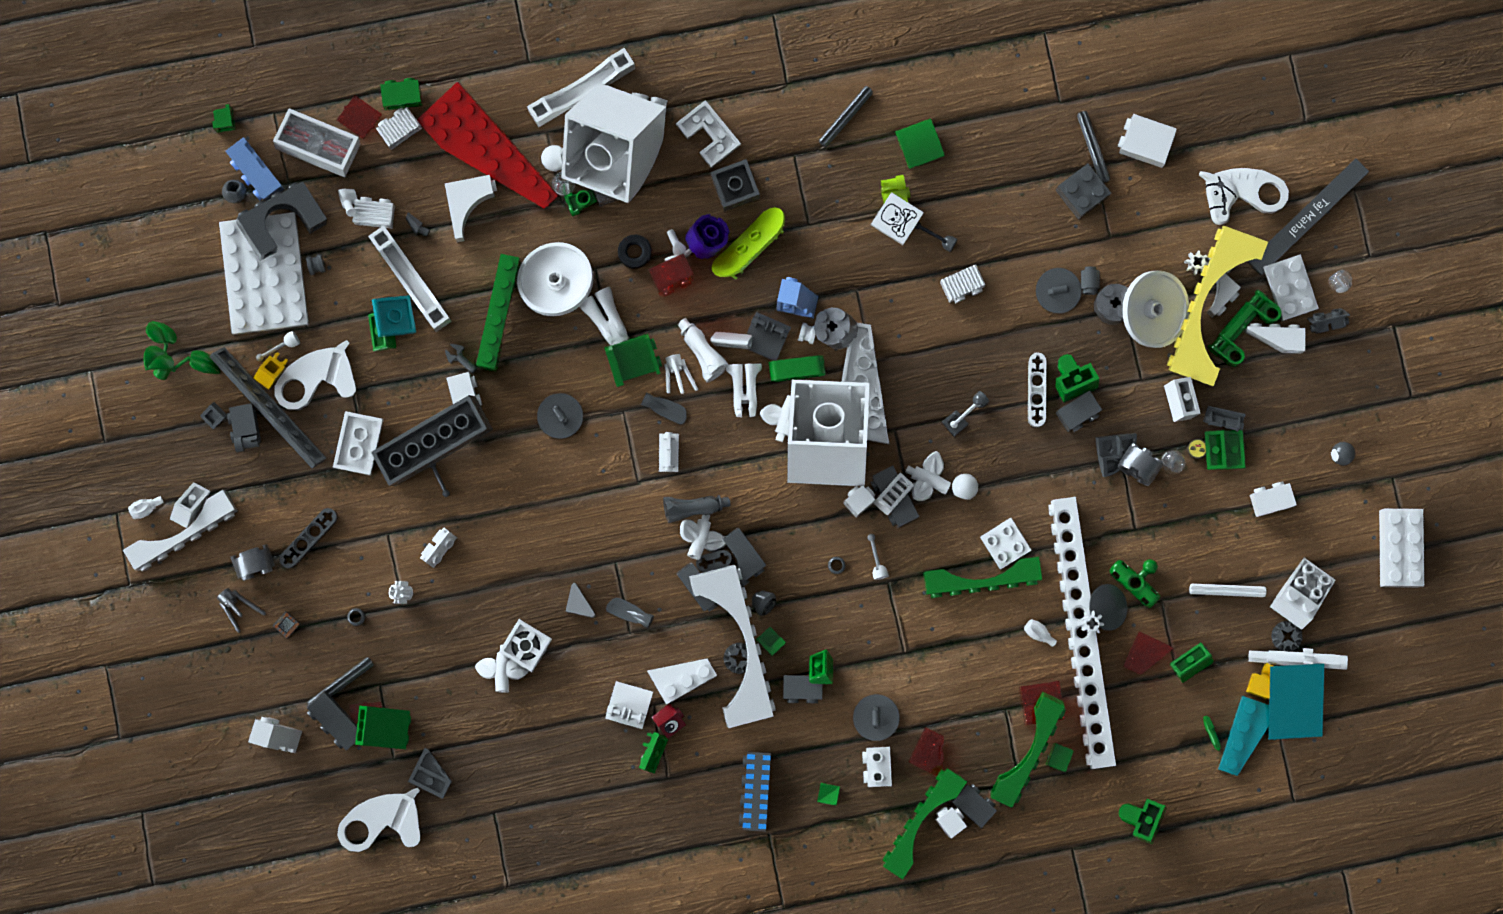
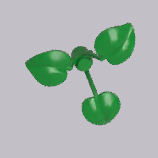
M154 321L148 323L146 326L147 336L156 343H164L163 350L157 346H148L144 352L145 370H154L153 374L156 378L166 380L171 371L175 372L187 361H190V366L199 372L220 374L219 367L210 358L211 355L199 350L193 351L191 357H186L174 366L173 358L166 352L168 343L174 344L177 340L175 332L166 324Z

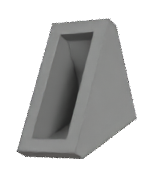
M573 583L570 589L566 612L591 618L596 617L577 584Z

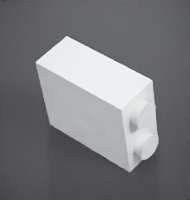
M1133 114L1131 119L1127 118L1124 129L1127 130L1125 137L1121 136L1118 147H1121L1119 153L1162 168L1166 162L1177 129Z

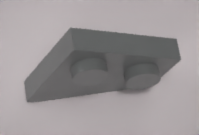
M424 748L408 782L444 799L452 780L429 749Z

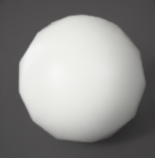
M551 145L544 149L541 161L546 169L555 172L562 169L563 148L558 145Z
M961 474L954 479L952 491L955 496L970 500L978 492V482L970 474Z

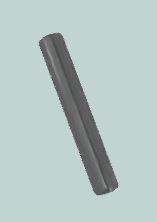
M865 86L819 139V143L823 147H827L869 99L873 94L871 88Z
M1087 111L1080 112L1077 118L1097 175L1103 183L1110 181V176Z
M369 657L362 660L311 698L307 704L311 703L324 690L331 697L373 667L372 660Z

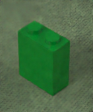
M359 706L355 745L406 750V745L409 742L408 726L411 723L410 711Z

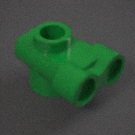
M592 189L581 190L577 194L572 192L564 196L572 217L580 214L581 210L597 202ZM589 196L588 201L585 203L584 198Z

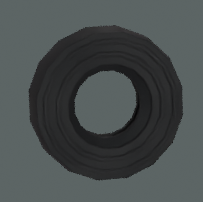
M637 234L629 235L620 242L618 257L626 267L632 269L641 268L650 261L652 255L651 245L643 236ZM636 244L641 247L642 254L639 258L633 259L628 256L627 250L631 245Z

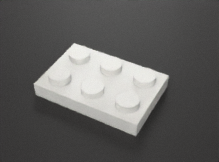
M1301 254L1263 267L1275 304L1281 309V321L1319 309Z
M345 411L333 468L371 476L375 461L371 452L378 448L383 419Z

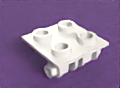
M1009 518L980 537L1000 570L1031 551L1012 518Z
M616 681L605 719L643 729L653 692Z

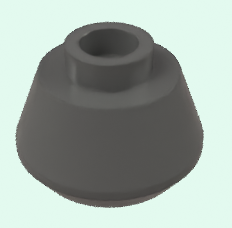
M758 591L752 597V606L759 616L767 615L776 604V596L771 592Z

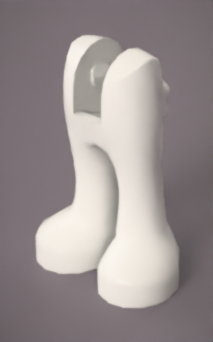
M732 364L726 367V371L733 378L736 417L742 418V404H749L750 417L756 415V375L761 371L762 364H745L746 394L743 393V364Z

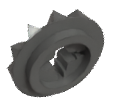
M1290 621L1280 622L1272 630V642L1281 651H1294L1303 640L1300 628ZM1293 631L1290 636L1292 638V641H1283V638L1285 637L1283 635V632L1289 633Z
M734 643L724 653L725 666L733 673L741 674L746 671L747 660L740 661V664L736 666V659L730 657L738 655V652L742 650V657L747 659V648L744 643Z

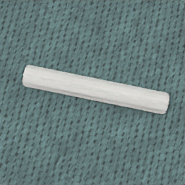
M1190 584L1189 587L1190 594L1246 597L1266 596V587Z

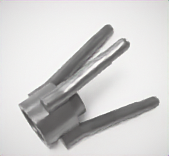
M227 588L218 595L217 599L221 602L219 605L224 609L238 633L240 628L228 609L232 608L239 617H242V613L235 606L237 603L236 598L260 614L266 615L263 610L239 595L236 590L232 592Z

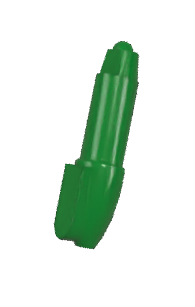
M1206 715L1203 717L1204 727L1214 748L1220 751L1221 745L1210 717Z

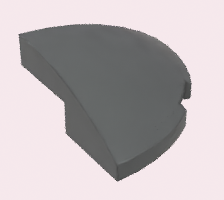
M1136 433L1095 437L1097 455L1103 477L1120 471L1118 468L1119 461L1132 443L1136 444Z

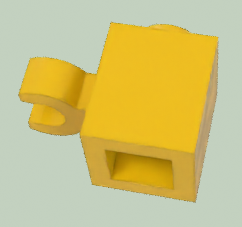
M278 352L273 357L269 355L253 378L268 390L280 377L288 359H285L283 362L278 361L277 358L280 354Z
M1264 663L1261 675L1256 673L1251 675L1246 690L1247 693L1270 700V666L1273 665Z

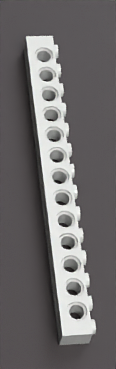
M1076 497L1055 499L1051 501V505H1048L1049 515L1053 516L1054 524H1051L1052 535H1056L1057 543H1054L1055 554H1059L1060 562H1057L1058 573L1062 574L1060 590L1065 594V600L1062 601L1063 609L1068 614L1065 624L1067 631L1070 630L1071 638H1068L1069 649L1073 650L1074 655L1071 658L1072 668L1076 669L1077 675L1074 677L1075 688H1079L1080 696H1077L1078 707L1082 708L1080 724L1081 727L1085 728V734L1082 737L1084 746L1088 748V754H1085L1086 764L1090 765V769L1116 766L1096 630L1092 631V634L1089 635V630L1086 629L1084 638H1079L1076 634L1079 627L1085 626L1084 623L1079 621L1085 619L1084 612L1090 615L1089 603L1091 598ZM1061 513L1068 515V523L1060 521L1059 516ZM1064 532L1071 534V542L1063 541L1062 534ZM1067 551H1071L1075 556L1072 562L1067 561L1065 558ZM1070 570H1074L1077 573L1075 581L1068 578ZM1073 589H1076L1080 592V598L1078 600H1074L1071 597V591ZM1076 608L1083 611L1081 619L1075 618L1073 614ZM1092 618L1090 621H1087L1090 627L1095 624ZM1082 646L1089 650L1087 657H1082L1079 653ZM1084 666H1089L1092 670L1089 677L1084 676L1082 673ZM1087 685H1092L1095 689L1092 696L1085 693ZM1090 704H1094L1097 707L1095 715H1091L1088 712ZM1094 723L1100 726V732L1096 735L1091 732V726ZM1098 742L1103 745V751L1100 754L1094 751V745Z

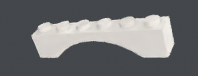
M623 48L608 57L579 80L527 106L528 111L537 126L541 127L575 106L598 83L608 86L635 70V64L626 49Z
M385 226L369 235L370 240L435 332L452 322Z
M221 490L206 499L197 519L183 532L160 541L139 540L125 548L123 552L134 570L146 571L152 567L151 563L158 560L160 562L166 559L169 552L173 550L176 552L185 547L184 543L189 540L195 541L202 536V532L217 528V523L222 520L228 521L235 516L234 513L238 510L225 490Z

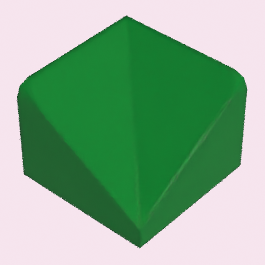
M820 783L817 802L837 806L840 786Z

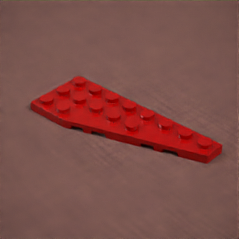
M456 82L417 119L419 124L441 149L482 173L490 175L494 180L540 207L547 208L559 197L550 184L460 82Z

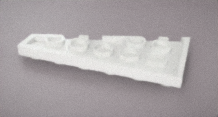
M857 323V337L847 347L841 382L869 383L867 441L889 444L871 325Z

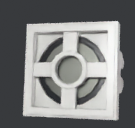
M519 619L499 653L533 672L552 639Z

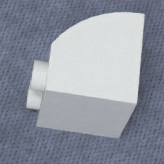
M598 83L565 114L561 178L629 203L645 182L659 153L664 137L666 107Z
M792 380L787 483L865 486L869 383Z

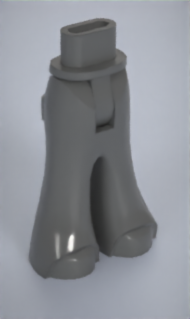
M720 495L690 500L663 497L665 517L668 523L680 521L693 515H710L721 511L723 507L731 506L729 497L721 498Z

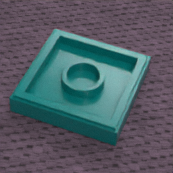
M410 295L372 300L378 337L416 333Z

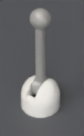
M291 331L285 335L283 343L263 354H258L256 359L257 361H262L264 357L285 345L295 347L300 344V341L295 332Z
M869 534L868 540L871 542L876 567L873 569L874 580L889 577L888 571L879 562L874 542L875 535Z

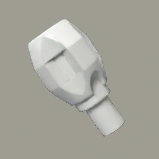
M161 496L153 500L142 499L134 502L128 509L133 519H141L148 516L156 506L164 503Z
M1029 620L1024 627L1025 632L1035 640L1046 642L1052 647L1057 642V640L1050 636L1047 628L1036 620Z

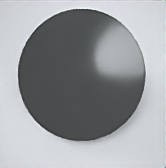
M1053 268L1046 271L1039 278L1036 285V297L1040 305L1047 311L1065 313L1073 309L1079 302L1081 284L1076 275L1064 268Z
M557 393L548 396L542 401L538 408L537 420L545 434L553 438L563 439L572 436L579 430L583 421V411L575 398L568 394Z
M1104 584L1096 588L1090 598V615L1092 610H1094L1096 617L1098 615L1102 616L1099 622L1104 623V626L1099 627L1103 630L1109 631L1119 628L1127 615V601L1123 592L1111 584Z
M879 694L863 698L856 705L853 713V722L856 730L864 738L872 741H881L889 738L896 731L900 717L897 706L891 699Z

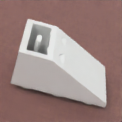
M1303 558L1270 607L1302 630L1315 616L1335 579L1306 558Z

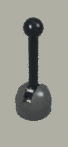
M920 222L914 227L941 240L943 248L949 252L953 250L957 243V238L950 235L943 238L921 226Z

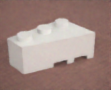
M708 659L647 671L666 705L717 676Z
M262 717L261 720L255 719L248 742L270 749H282L285 752L296 753L302 731L279 724L280 720Z

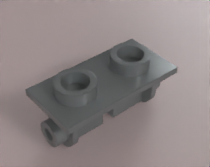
M1337 308L1326 314L1315 313L1313 317H1308L1307 320L1313 324L1310 325L1311 333L1315 332L1317 334L1329 331L1328 324L1330 323L1332 330L1346 327V325H1349L1347 316H1350V314L1341 308Z
M1208 406L1203 422L1208 423L1209 426H1225V428L1238 432L1243 430L1245 414Z

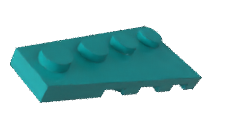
M1245 696L1241 697L1218 770L1238 776L1269 727L1268 704Z

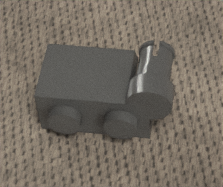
M251 403L230 407L227 419L229 425L232 424L233 432H230L236 452L260 447L262 442L255 406Z

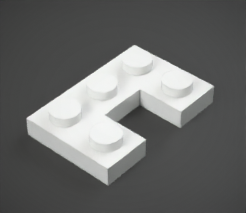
M706 100L676 123V126L687 139L702 128L710 136L713 142L699 153L711 168L741 146L738 139Z

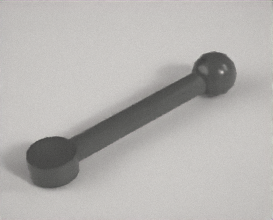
M435 463L430 468L433 469L443 490L442 495L448 497L450 492L446 490Z

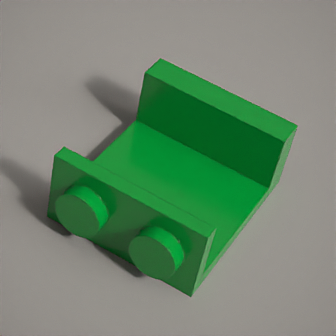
M648 334L604 347L617 387L624 385L623 381L654 371L660 374L659 368L663 367L660 357H655L654 350L657 347L654 338L650 339Z

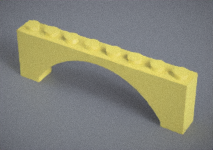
M1222 226V229L1218 228L1214 238L1217 240L1216 245L1211 247L1208 254L1210 261L1208 265H1204L1201 276L1204 277L1202 282L1196 285L1194 294H1197L1196 298L1190 302L1187 310L1190 314L1188 319H1184L1180 328L1183 330L1182 335L1177 337L1174 344L1176 351L1174 356L1170 355L1167 366H1170L1168 370L1214 386L1220 368L1215 367L1210 359L1202 339L1201 313L1204 301L1213 285L1227 271L1249 260H1262L1268 241L1226 226Z

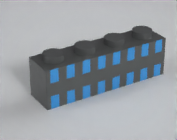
M747 752V756L743 755V767H746V775H742L741 787H745V795L741 794L740 806H744V814L739 816V826H743V830L766 832L771 753Z

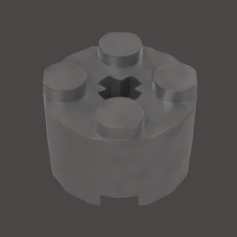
M1110 284L1098 293L1094 301V311L1102 322L1109 325H1117L1124 321L1123 302L1128 290L1126 286ZM1112 301L1118 303L1116 308H1113V304H1110Z
M831 307L817 314L814 330L817 338L833 349L847 348L853 339L857 337L858 327L857 322L851 315L839 308Z
M1132 443L1119 461L1118 468L1126 475H1131L1138 479L1137 482L1149 486L1164 462L1156 457L1153 458V453L1147 448L1143 447L1141 450L1139 446Z
M268 544L262 545V550L256 547L239 553V558H236L235 555L231 556L238 579L242 578L245 581L254 578V573L261 572V574L273 571L272 567L275 564Z

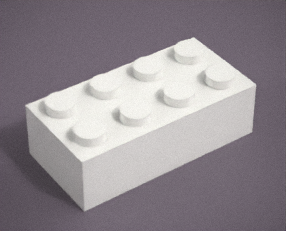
M1423 509L1379 510L1380 587H1423Z

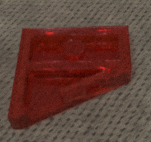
M1139 631L1123 667L1141 675L1168 654L1173 647Z
M925 727L908 762L937 776L941 769H943L944 736Z

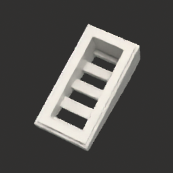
M900 472L873 503L882 512L889 515L914 487V484ZM899 481L900 483H902L906 487V490H904L896 482ZM892 487H894L897 491H899V492L901 493V495H899L898 493H896V492L892 489ZM887 493H889L893 498H895L896 501H893V500L887 495Z

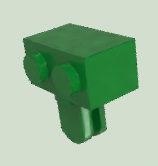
M1066 354L1059 358L1058 369L1062 376L1056 378L1055 388L1064 403L1098 388L1099 377L1091 363L1080 367L1072 355Z
M1146 799L1143 809L1129 803L1122 805L1119 809V817L1123 822L1135 826L1132 834L1134 838L1153 845L1167 808L1165 805Z

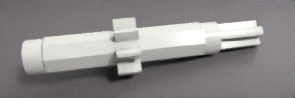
M1304 648L1303 653L1249 650L1248 662L1268 663L1271 665L1324 664V668L1347 670L1348 657L1345 655L1313 653V649Z

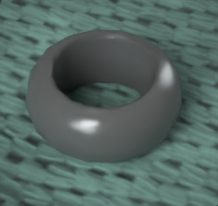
M833 557L829 560L828 569L831 573L840 574L845 570L846 564L841 557ZM834 560H839L842 563V569L839 571L833 570L831 563Z
M359 608L350 610L347 615L348 622L353 626L361 625L365 620L364 612ZM356 611L361 614V620L357 623L351 620L352 613Z

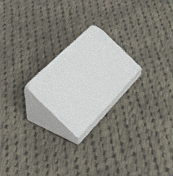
M715 332L710 341L714 346L751 349L753 336Z

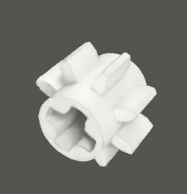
M1199 250L1196 255L1190 252L1188 254L1190 260L1184 261V263L1188 264L1187 271H1194V275L1199 270L1202 272L1204 265H1208V262H1205L1207 255H1200ZM1199 260L1200 264L1195 266L1193 264L1194 261Z
M395 581V585H391L389 588V597L394 599V604H407V600H411L413 596V589L411 586H408V581Z
M1092 610L1091 615H1087L1084 612L1085 619L1079 620L1085 625L1082 627V631L1088 629L1089 635L1095 630L1100 633L1099 626H1104V623L1099 622L1102 616L1098 615L1096 617L1094 610ZM1091 618H1094V621L1097 622V624H1093V626L1090 627L1087 621H1090Z

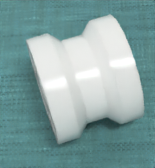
M803 322L798 341L802 342L805 340L813 345L816 336L814 326H808L807 323Z

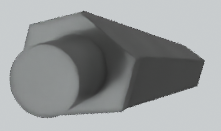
M408 212L406 221L417 236L420 233L427 237L430 230L423 227V223Z

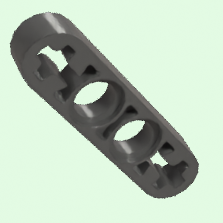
M331 508L323 509L281 554V565L289 569L294 568L337 522V513ZM332 512L333 514L331 517L333 518V520H327L324 523V525H326L327 527L324 529V527L321 524L317 523V521L320 519V521L323 522L326 518L324 514H330ZM313 526H318L321 530L320 534L316 537L310 534V529ZM300 540L307 542V548L304 551H300L297 548V543ZM292 548L301 554L299 557L297 555L293 556L292 564H285V556L290 557L294 553L291 551Z

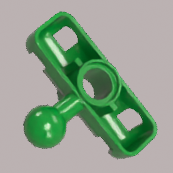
M1117 560L1109 569V574L1145 607H1153L1160 599L1159 592L1155 591L1144 580L1148 574H1154L1157 571L1158 564L1155 560H1146L1139 574L1122 560ZM1114 571L1120 575L1118 579L1112 574ZM1137 579L1140 582V587H1131L1130 580ZM1143 597L1149 601L1147 605L1141 600Z

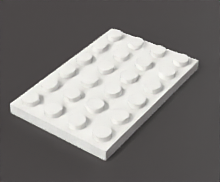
M295 212L269 215L266 218V229L278 247L276 253L262 261L259 260L239 229L236 220L219 222L233 335L309 325Z

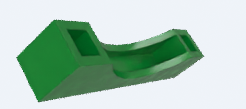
M500 254L476 366L480 369L497 372L507 315L521 265L519 257Z
M1039 557L1019 559L1006 572L987 579L972 580L961 578L944 569L923 572L926 596L931 595V598L942 597V593H950V596L961 595V591L969 590V593L981 592L980 588H988V591L1000 590L999 586L1007 585V588L1019 587V583H1026V586L1038 585V581L1042 580Z
M1045 692L1041 693L1034 707L1036 732L1030 750L1018 765L998 776L990 791L992 799L1011 808L1014 803L1019 802L1023 786L1026 787L1030 781L1031 776L1029 774L1032 769L1035 770L1037 768L1040 753L1046 751L1049 736L1054 735L1058 719H1062L1066 712L1064 701Z
M946 768L945 771L941 769L936 777L938 782L934 787H929L925 793V796H927L924 803L920 802L914 810L917 814L913 820L911 818L908 819L903 827L906 829L902 836L899 834L893 842V845H895L892 852L887 851L882 859L884 861L883 867L902 880L913 865L914 839L922 821L937 806L957 798L967 783V780L949 768Z

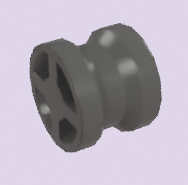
M317 254L313 258L310 256L306 257L307 267L311 276L315 275L316 272H326L322 254Z

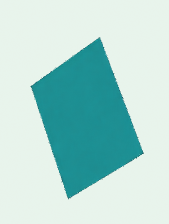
M1324 664L1270 666L1269 740L1322 737Z

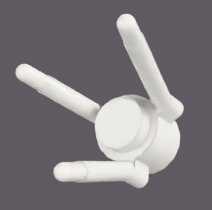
M680 354L666 357L664 367L666 370L667 393H670L671 370V373L676 375L680 393L684 394L679 373L682 368L694 390L697 391L698 387L686 366L685 360L681 359Z

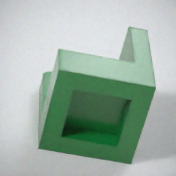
M226 104V108L213 111V129L217 133L236 130L233 109L230 104Z
M771 627L756 639L771 656L786 644Z
M1054 743L1046 765L1066 772L1074 751Z

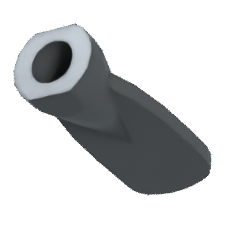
M646 392L641 403L642 406L649 407L655 413L681 425L685 422L686 409L682 405L660 397H653L650 393Z
M621 598L612 599L606 606L608 613L632 623L642 624L647 629L654 619V615L645 613L634 604Z

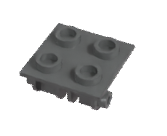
M756 312L747 332L748 335L753 336L751 349L748 350L776 361L791 327Z

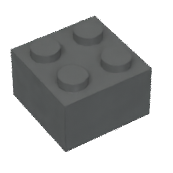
M747 159L711 172V178L724 212L760 199V194Z
M1086 164L1058 185L1055 190L1078 220L1111 195L1109 189L1089 164Z

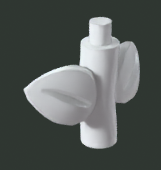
M788 395L782 408L776 404H770L760 412L762 419L766 423L777 425L775 432L778 434L775 440L783 442L784 437L789 434L791 396Z
M939 452L931 453L924 460L923 469L917 466L913 468L908 465L905 473L912 475L911 479L916 480L914 487L911 489L913 499L917 501L929 499L934 491L933 488L946 495L951 482L940 477L944 470V463Z
M702 515V519H698L697 524L688 519L681 522L680 534L682 539L692 542L687 554L692 559L699 560L704 548L707 551L715 552L726 546L722 540L724 538L723 535L716 531H709L711 525L709 522L710 515Z
M499 652L497 653L496 660L485 658L476 664V670L480 676L486 679L495 678L496 692L500 693L509 692L508 677L518 680L529 672V670Z

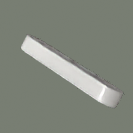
M1042 353L1032 354L1028 361V422L1032 427L1037 428L1042 426L1046 420V357ZM1036 357H1039V360L1043 362L1039 364V370H1043V373L1038 371L1032 373V370H1036V364L1032 363V360H1035ZM1036 375L1042 378L1043 382L1040 386L1032 383V378ZM1035 394L1042 397V403L1039 405L1032 402V396ZM1031 407L1036 409L1043 408V410L1038 411V416L1042 417L1038 424L1035 423V420H1032L1036 410L1032 411Z

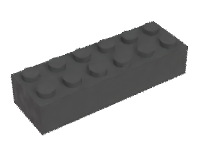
M468 395L371 453L388 485L397 486L489 433L493 428L477 398Z

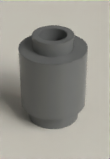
M1085 267V270L1081 271V290H1083L1084 295H1096L1098 290H1100V271L1096 270V267Z

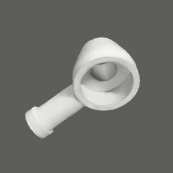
M338 190L342 207L346 209V214L350 217L354 216L356 210L352 204L355 203V199L357 200L355 190Z

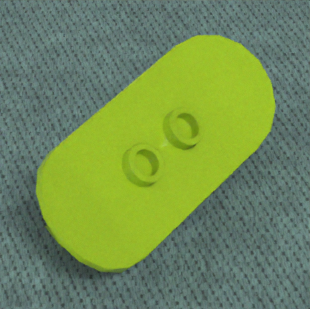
M776 207L764 211L714 260L712 272L719 277L731 276L737 279L736 274H742L743 270L775 239H778L780 233H784V212Z

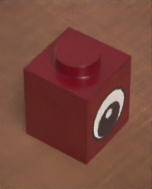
M670 703L652 716V719L667 739L686 726L682 720L685 717L678 707L674 709Z

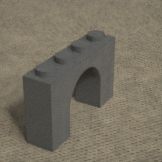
M303 181L299 184L297 182L291 184L287 188L288 190L282 193L281 191L276 192L266 202L262 200L254 206L255 208L249 211L246 209L238 214L236 224L260 261L277 252L278 246L265 226L266 218L273 211L286 209L295 212L310 234L326 225V216Z
M738 527L722 538L736 558L737 569L740 568L742 580H739L741 588L749 583L748 579L751 576L757 577L765 571L763 567L766 564ZM690 562L679 570L676 575L702 610L710 612L718 604L703 596H694L689 576L700 574V572Z

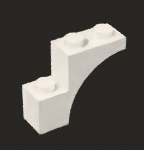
M1207 256L1205 261L1209 263L1210 258ZM1226 273L1216 282L1215 299L1207 311L1210 317H1214L1216 314L1220 316L1226 310L1224 305L1228 301L1232 303L1240 295L1237 291L1241 287Z

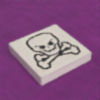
M891 192L871 223V226L904 245L924 212Z

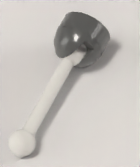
M978 391L973 397V405L956 421H952L950 426L957 428L958 423L975 407L982 408L990 402L987 396Z

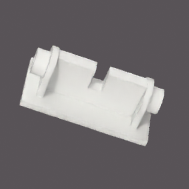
M672 432L659 434V472H678L679 434H673Z
M445 528L439 530L432 539L436 543L435 547L429 543L421 553L422 556L420 558L434 568L436 564L441 562L447 550L453 546L457 537Z

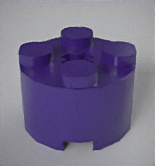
M711 214L703 215L689 228L685 240L689 249L697 258L714 257L727 244L729 229L720 217L717 219L710 216Z

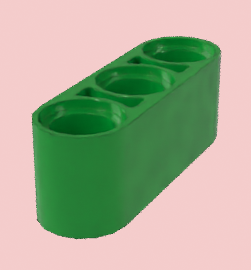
M823 355L769 362L771 382L826 375Z

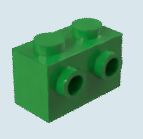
M406 78L402 82L389 80L385 81V84H380L382 104L385 111L423 106L420 83L415 78Z

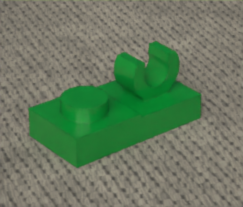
M656 732L653 734L647 733L651 737L650 743L643 742V745L648 748L642 756L639 768L654 774L668 742L666 736Z

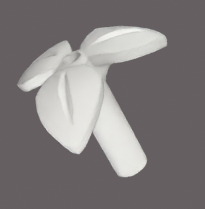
M673 229L667 231V235L673 245L674 255L665 258V261L675 262L680 261L682 256L684 258L688 257L692 251L690 249L686 250V247L679 242Z

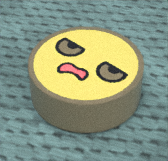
M1201 439L1192 440L1187 446L1189 456L1195 459L1203 457L1206 454L1205 442Z

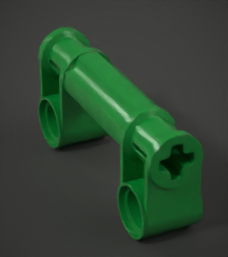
M1260 290L1254 292L1255 295L1250 301L1245 302L1222 331L1219 332L1218 338L1213 344L1207 346L1210 352L1230 367H1237L1243 362L1245 358L1244 351L1233 342L1256 316L1266 324H1275L1281 317L1280 307ZM1267 311H1274L1276 313V318H1269L1267 315ZM1230 354H1238L1239 361H1232Z

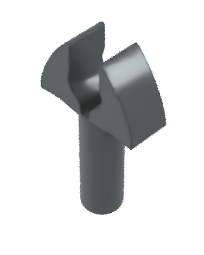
M450 344L457 350L458 354L457 356L451 355L445 350L450 364L453 361H458L467 370L474 373L477 367L463 356L462 351L465 348L461 345Z

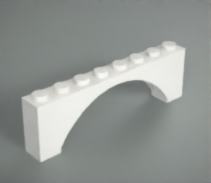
M735 565L689 576L694 596L700 595L708 598L726 609L738 623L746 642L747 666L743 681L731 702L727 706L722 707L727 727L732 728L773 717L772 711H776L773 699L769 700L768 693L771 692L769 682L764 680L763 674L766 673L764 663H760L758 655H761L759 643L755 644L754 636H757L754 624L750 625L749 618L752 617L750 607L745 605L744 599L747 598L745 587L741 588L739 580H742L740 568L736 569Z

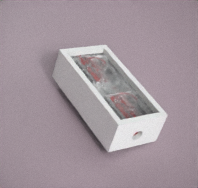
M290 108L273 140L276 150L342 177H346L361 145L358 136Z

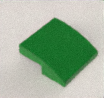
M931 119L895 131L909 169L945 156Z
M1236 430L1204 432L1207 470L1246 468L1243 430L1238 432Z

